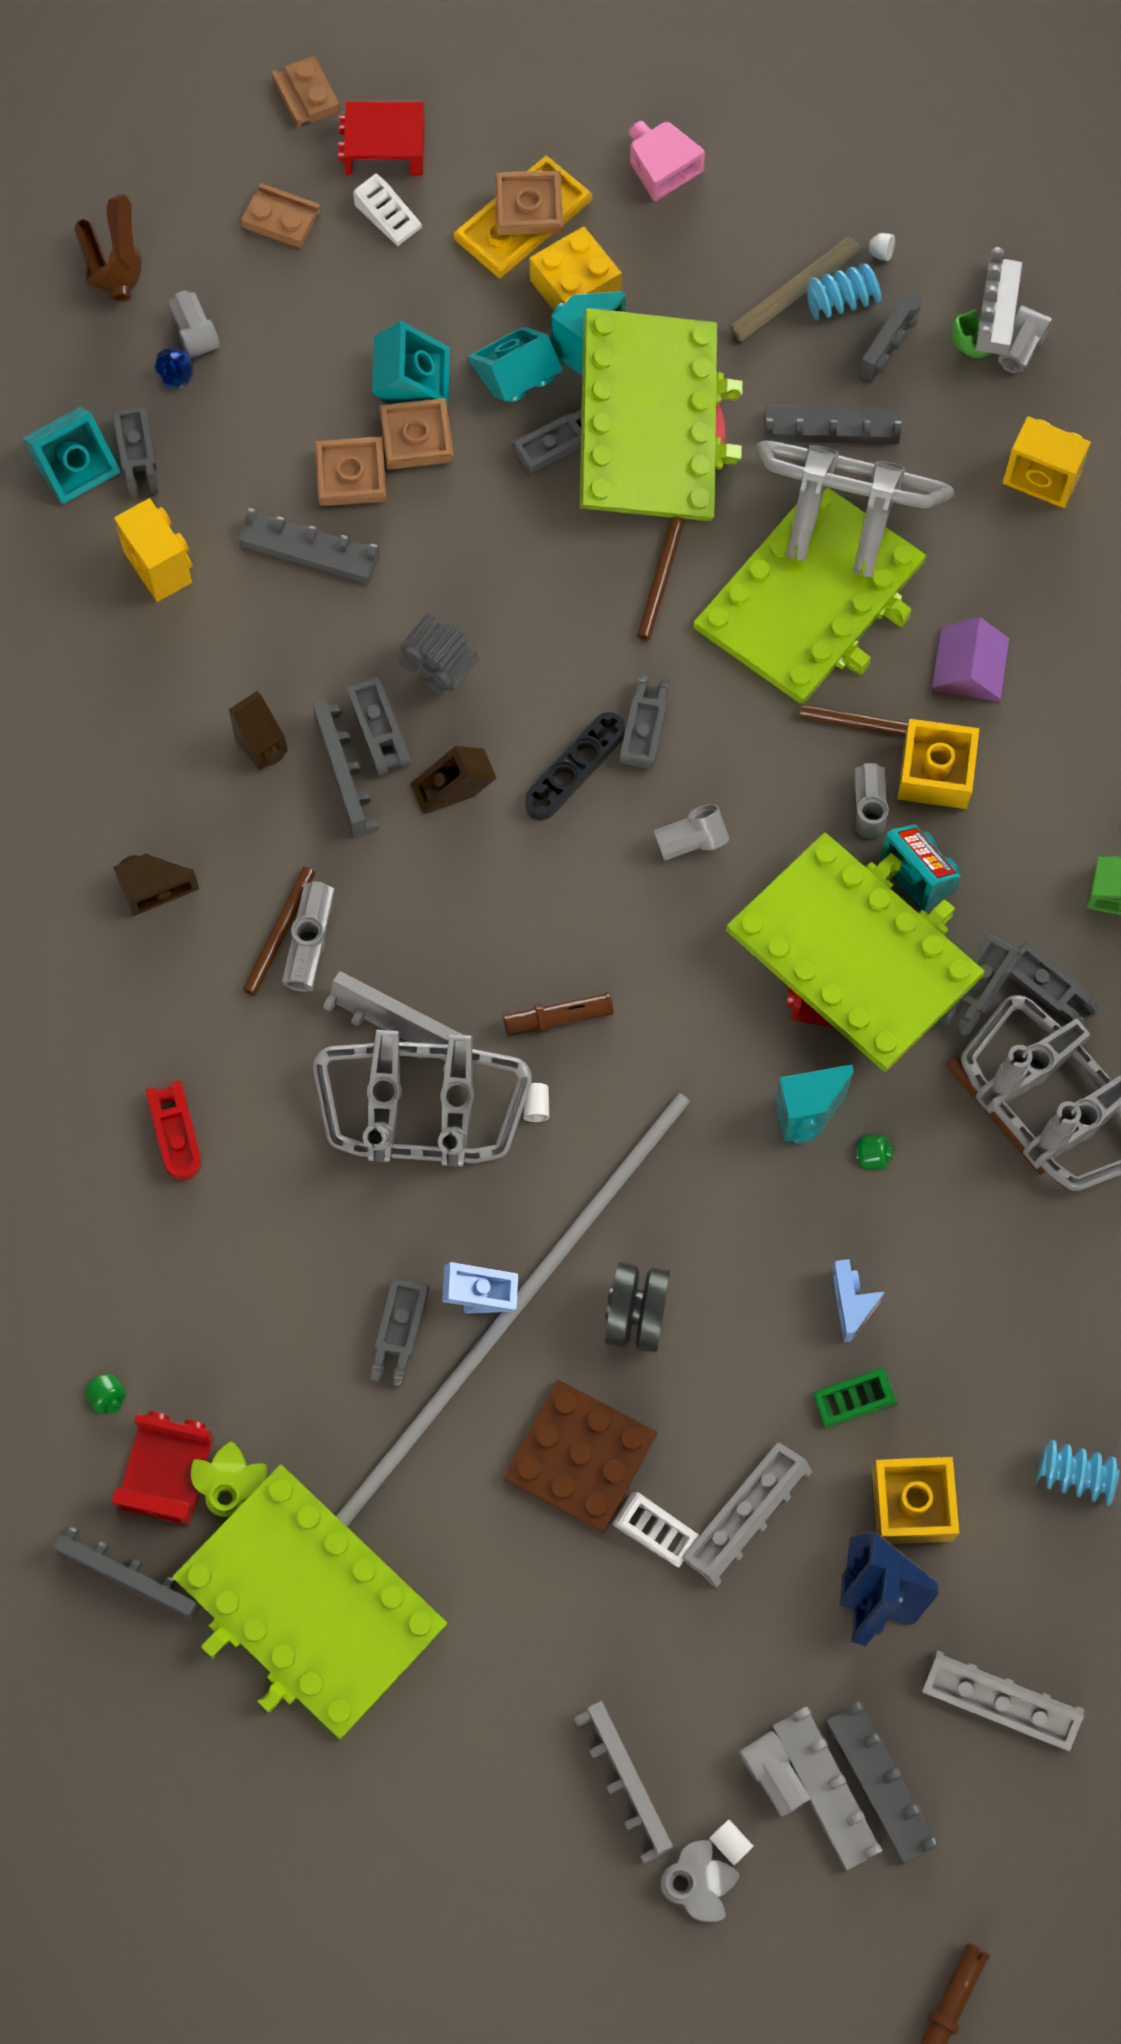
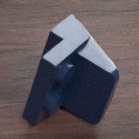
M867 1532L850 1537L847 1569L842 1574L840 1606L854 1610L851 1642L866 1647L875 1634H880L883 1631L888 1618L912 1625L917 1622L938 1596V1584L935 1579L875 1532Z

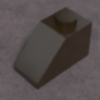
M258 690L229 709L235 740L259 770L267 765L272 766L278 763L284 757V754L288 751L285 736Z
M454 746L416 778L411 785L422 812L431 813L475 797L497 778L484 748Z
M147 853L141 856L132 855L126 857L119 865L113 867L133 916L199 890L193 869Z

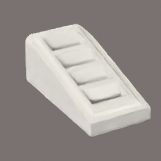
M378 174L373 175L354 190L355 206L397 246L422 228V223ZM384 201L386 202V204L382 206L380 209L376 208ZM393 211L396 212V214H394L392 217L386 220V217L388 215H390ZM404 219L406 223L395 230L393 227Z
M632 1492L612 1521L613 1526L677 1568H680L684 1561L683 1555L700 1536L639 1492ZM639 1506L643 1511L635 1524L631 1525L628 1522ZM651 1515H653L657 1519L648 1533L644 1534L641 1531ZM667 1524L670 1528L659 1544L654 1540L663 1526ZM679 1532L683 1537L673 1553H671L667 1548Z

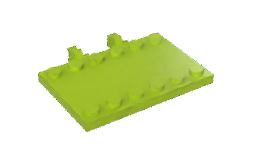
M586 308L583 313L580 509L671 518L679 517L711 521L715 517V469H722L723 464L736 465L741 460L742 446L721 444V438L716 437V405L721 403V399L738 400L742 395V381L724 379V373L716 372L717 322Z
M827 488L823 493L807 552V560H796L799 545H797L793 559L785 555L793 527L796 504L694 621L693 626L696 631L801 705L810 698L836 666L840 669L847 666L860 676L870 665L871 657L858 647V640L877 618L881 620L885 616L901 628L909 620L912 609L901 601L902 596L899 592L923 565L927 556L886 527L881 546L879 547L874 575L872 577L863 576L866 567L865 561L860 575L853 573L852 567L854 566L866 513L830 488Z
M824 832L727 925L726 931L886 1073L983 977L985 971L945 937L949 930L945 924L953 917L952 913L955 910L949 902L944 899L929 915L924 910L918 913L891 890L893 883L890 880L900 871L902 862L896 856L890 853L878 866L871 862L865 867Z
M281 1464L173 1576V1579L215 1618L209 1625L214 1633L201 1646L212 1659L229 1642L236 1648L242 1644L271 1672L267 1678L273 1685L257 1701L268 1713L282 1699L290 1705L297 1698L340 1740L448 1625L433 1608Z

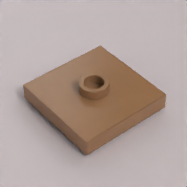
M561 171L495 173L497 235L563 233Z
M446 398L379 405L387 470L454 462Z
M382 437L315 441L319 506L387 502Z

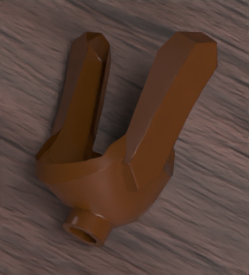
M118 194L108 199L106 213L113 249L107 263L96 232L90 222L82 219L76 222L74 228L86 262V280L88 284L111 292V299L118 302L131 299V290L135 288L139 280L142 266V256L139 248L133 244L132 204L125 194Z

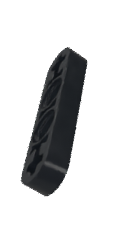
M605 712L597 716L528 790L525 807L530 817L536 820H546L552 817L621 743L624 738L625 724L618 714ZM603 725L607 728L614 725L615 734L608 732L602 738L601 745L598 740L603 734ZM582 747H590L595 750L597 755L590 761H583L578 758L576 753ZM560 771H568L573 775L574 780L569 785H560L556 783L554 776ZM549 786L553 792L547 798V807L544 805H540L538 808L535 807V798L538 800L544 799L548 794Z

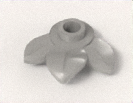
M710 1840L695 1841L687 1845L682 1850L678 1863L669 1866L664 1871L660 1884L663 1895L672 1903L683 1904L692 1918L704 1922H717L726 1917L719 1897L723 1896L735 1885L740 1875L738 1871L727 1863L712 1860L713 1850ZM678 1876L684 1877L688 1882L687 1889L682 1892L675 1890L673 1887L674 1878Z

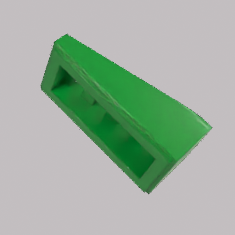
M884 1367L813 1392L825 1428L899 1405L888 1372ZM875 1381H878L883 1395V1399L878 1401L871 1385ZM856 1387H864L869 1404L862 1405ZM847 1390L855 1408L848 1411L842 1392ZM834 1395L840 1414L833 1416L827 1396Z

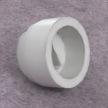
M887 233L876 234L868 245L871 255L879 260L889 261L894 250L895 236Z

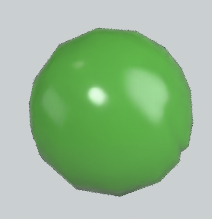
M972 310L965 314L957 315L951 324L950 333L954 346L959 352L971 358L981 359L992 353L975 350L980 318L976 316V310Z

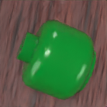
M884 1134L863 1135L857 1142V1161L864 1169L884 1170L888 1167L889 1159H894V1145H889V1140Z
M111 1374L96 1376L85 1389V1399L97 1414H104L107 1411L109 1413L117 1412L122 1406L121 1402L126 1397V1390L117 1377Z

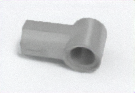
M185 290L176 293L168 302L171 313L179 328V336L188 359L219 349L220 342L211 320L206 319L195 292Z
M1022 305L1014 319L1009 355H999L997 362L1003 366L1004 370L1013 374L1024 372L1037 345L1041 346L1044 342L1053 318Z
M864 763L862 766L854 769L856 808L854 826L856 832L861 837L876 839L885 831L889 812L886 802L885 767H880L877 763ZM865 815H875L879 819L869 820Z
M716 804L700 806L691 811L688 818L653 830L664 861L698 848L704 851L717 849L729 841L726 826L720 809Z
M770 1731L739 1751V1755L750 1775L756 1782L759 1781L781 1818L811 1799L790 1766L789 1762L791 1761L786 1749L773 1731Z

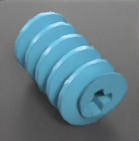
M865 263L861 264L858 270L854 267H849L845 273L838 270L833 274V277L829 274L821 276V280L813 277L809 280L807 286L809 308L814 319L817 321L819 320V310H823L825 316L829 318L831 317L833 306H835L839 314H843L844 303H847L850 309L854 311L856 310L858 299H860L864 307L869 306V296L873 297L876 304L881 302L879 282L870 266Z
M1051 1439L1042 1451L1035 1485L1042 1476L1046 1477L1047 1489H1051L1054 1483L1059 1480L1061 1481V1493H1066L1073 1484L1076 1487V1497L1080 1498L1086 1489H1090L1091 1501L1095 1502L1101 1493H1105L1106 1505L1110 1506L1116 1492L1120 1470L1117 1469L1116 1458L1113 1456L1108 1457L1102 1465L1100 1453H1093L1087 1461L1086 1450L1080 1448L1072 1457L1070 1444L1063 1445L1058 1453L1057 1443Z

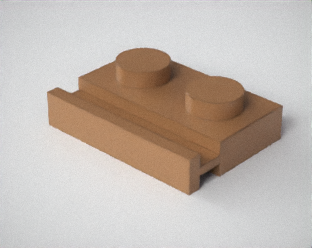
M315 56L287 65L283 71H272L273 81L297 128L302 127V123L307 121L313 123L340 113V104Z
M260 183L257 194H254L241 218L242 228L301 249L315 224L316 216H319L321 212L320 204Z

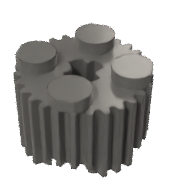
M428 613L400 645V651L403 654L398 660L408 671L412 673L417 671L421 676H424L427 679L425 684L428 688L441 695L445 690H455L479 661L480 656L476 651L470 652L471 650L465 644L468 640L466 634L462 633L459 628H456L453 623L447 622L445 626L440 625L437 621H433L435 616Z

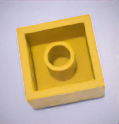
M585 226L529 258L530 281L553 311L560 303L565 304L575 294L621 291V271Z
M1027 416L1012 447L1003 484L1065 509L1080 478L1091 441L1084 439L1077 433L1066 432L1056 428L1045 420H1036Z
M149 498L114 517L122 550L156 602L192 583L189 569L193 568V564L186 553L189 551V547L180 533L174 534L169 527L172 523L163 507L157 509Z
M909 719L904 740L897 800L967 809L973 790L980 728Z
M953 1457L884 1459L875 1461L872 1467L876 1533L881 1535L890 1544L954 1542L959 1535Z

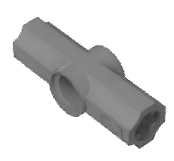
M312 881L304 883L297 918L292 925V940L282 984L293 991H313L321 953L326 946L325 935L335 889L322 882ZM307 932L317 934V937L311 941L300 939Z

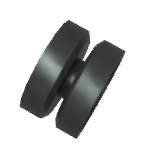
M618 1262L614 1286H610L605 1320H608L605 1344L624 1347L629 1341L631 1325H637L636 1346L638 1350L657 1353L670 1271L651 1268L646 1275L644 1290H639L637 1288L640 1271L637 1265Z

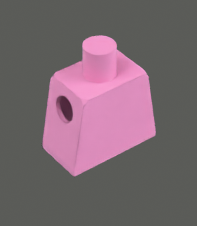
M639 121L630 129L629 136L634 140L630 148V163L654 202L704 171L705 151L670 122H663L651 130L643 121Z

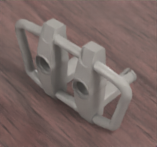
M760 441L755 448L756 453L768 471L802 481L788 548L785 552V555L789 558H794L797 545H799L796 560H807V552L823 493L828 487L869 497L854 566L852 567V572L858 575L862 571L864 561L866 562L863 576L872 577L874 575L879 547L881 546L889 513L894 503L928 509L946 502L954 496V489L950 485L907 473L903 466L891 462L876 461L875 464L839 456L838 451L819 445H810L807 449L775 441ZM775 456L804 461L805 464L804 467L778 460ZM835 468L872 477L871 482L834 474ZM901 485L929 492V494L923 495L900 489Z
M1021 995L1010 996L1001 1002L961 1056L962 1066L972 1086L978 1092L976 1099L989 1114L995 1112L1025 1147L1023 1154L1036 1169L1042 1167L1049 1176L1072 1191H1081L1120 1176L1121 1160L1080 1176H1075L1059 1165L1055 1159L1081 1142L1091 1139L1095 1132L1116 1113L1121 1118V1075L1112 1080L1084 1049L1083 1045L1088 1042L1091 1034L1078 1019H1074L1061 1027L1031 999ZM1014 1010H1021L1049 1036L1036 1044L1030 1045L1028 1048L1023 1045L1013 1046L1009 1050L1006 1060L998 1068L994 1078L988 1082L984 1078L976 1058ZM1072 1056L1100 1089L1075 1103L1071 1101L1061 1103L1057 1108L1056 1114L1048 1121L1042 1133L1035 1137L1007 1104L1035 1086L1042 1085L1053 1072ZM1031 1061H1038L1044 1069H1034L1030 1065ZM1081 1115L1086 1116L1090 1120L1091 1125L1080 1123Z
M376 1030L375 1043L329 1046L322 1049L316 1055L313 1062V1073L326 1138L329 1144L336 1149L357 1156L368 1157V1161L392 1162V1158L442 1161V1166L464 1167L465 1163H480L502 1158L510 1149L532 1083L531 1071L524 1061L512 1056L473 1049V1035L450 1034L448 1044L402 1042L400 1041V1031ZM400 1056L446 1059L443 1088L440 1093L442 1102V1132L438 1138V1146L394 1144L399 1100L402 1095ZM373 1058L370 1082L367 1087L368 1127L363 1132V1142L343 1136L340 1133L327 1069L328 1064L333 1060ZM473 1064L512 1071L517 1075V1082L496 1144L475 1149L467 1148L471 1109L475 1098L473 1090ZM381 1081H388L394 1087V1096L388 1102L380 1101L375 1095L376 1085ZM454 1085L462 1086L467 1091L468 1098L462 1106H453L448 1100V1091Z

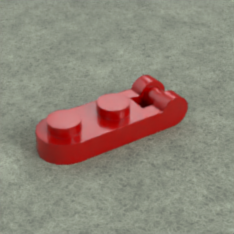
M181 1080L171 1082V1086L159 1090L156 1087L145 1089L164 1165L169 1175L178 1180H189L195 1177L201 1169L202 1159ZM175 1100L176 1107L162 1110L161 1104Z

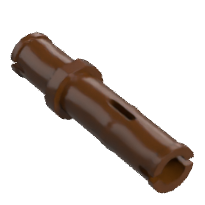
M609 992L601 995L544 1007L542 1004H536L534 1009L503 1014L506 1034L508 1037H511L512 1035L539 1030L540 1033L547 1032L549 1027L613 1015L614 1011Z
M970 1943L966 1944L964 1953L936 2011L930 2012L927 2018L930 2023L920 2044H947L951 2035L957 2034L960 2028L957 2022L987 1960L990 1958L987 1952L982 1951L981 1953L979 1947Z

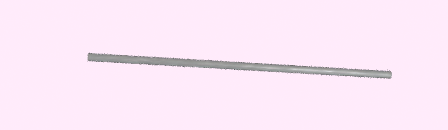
M678 1093L517 1292L516 1310L500 1313L336 1517L345 1526L348 1527L690 1103L687 1097Z

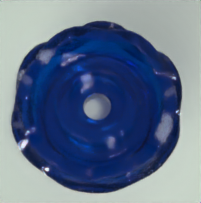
M166 348L157 354L155 371L160 375L164 385L179 389L190 383L194 370L192 360L186 352L178 348Z

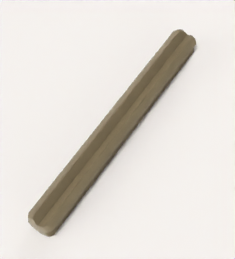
M852 237L843 239L734 322L730 327L731 335L738 342L744 341L807 292L808 282L811 278L816 277L821 280V276L824 274L830 275L858 254L859 244Z

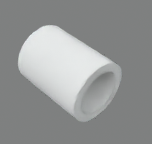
M531 1083L524 1104V1120L529 1122L546 1121L549 1119V1087L543 1083Z
M730 1820L726 1821L709 1838L733 1865L737 1864L754 1847Z

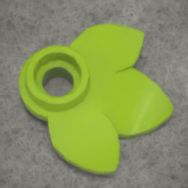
M234 1442L224 1445L215 1455L212 1464L204 1460H194L191 1467V1480L194 1488L206 1496V1504L211 1513L223 1518L230 1517L243 1504L244 1500H247L267 1479L268 1474L267 1465L264 1463L246 1466L245 1459ZM221 1493H229L232 1496V1501L228 1505H222L218 1502L217 1499Z

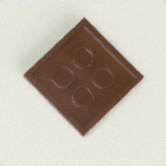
M558 1379L504 1476V1481L604 1534L656 1439L658 1432Z

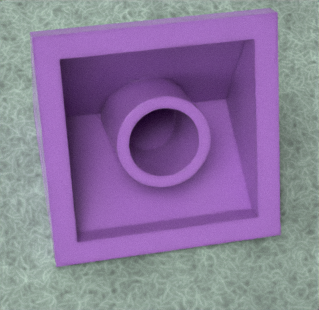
M981 617L941 627L931 691L1000 702L1009 637Z

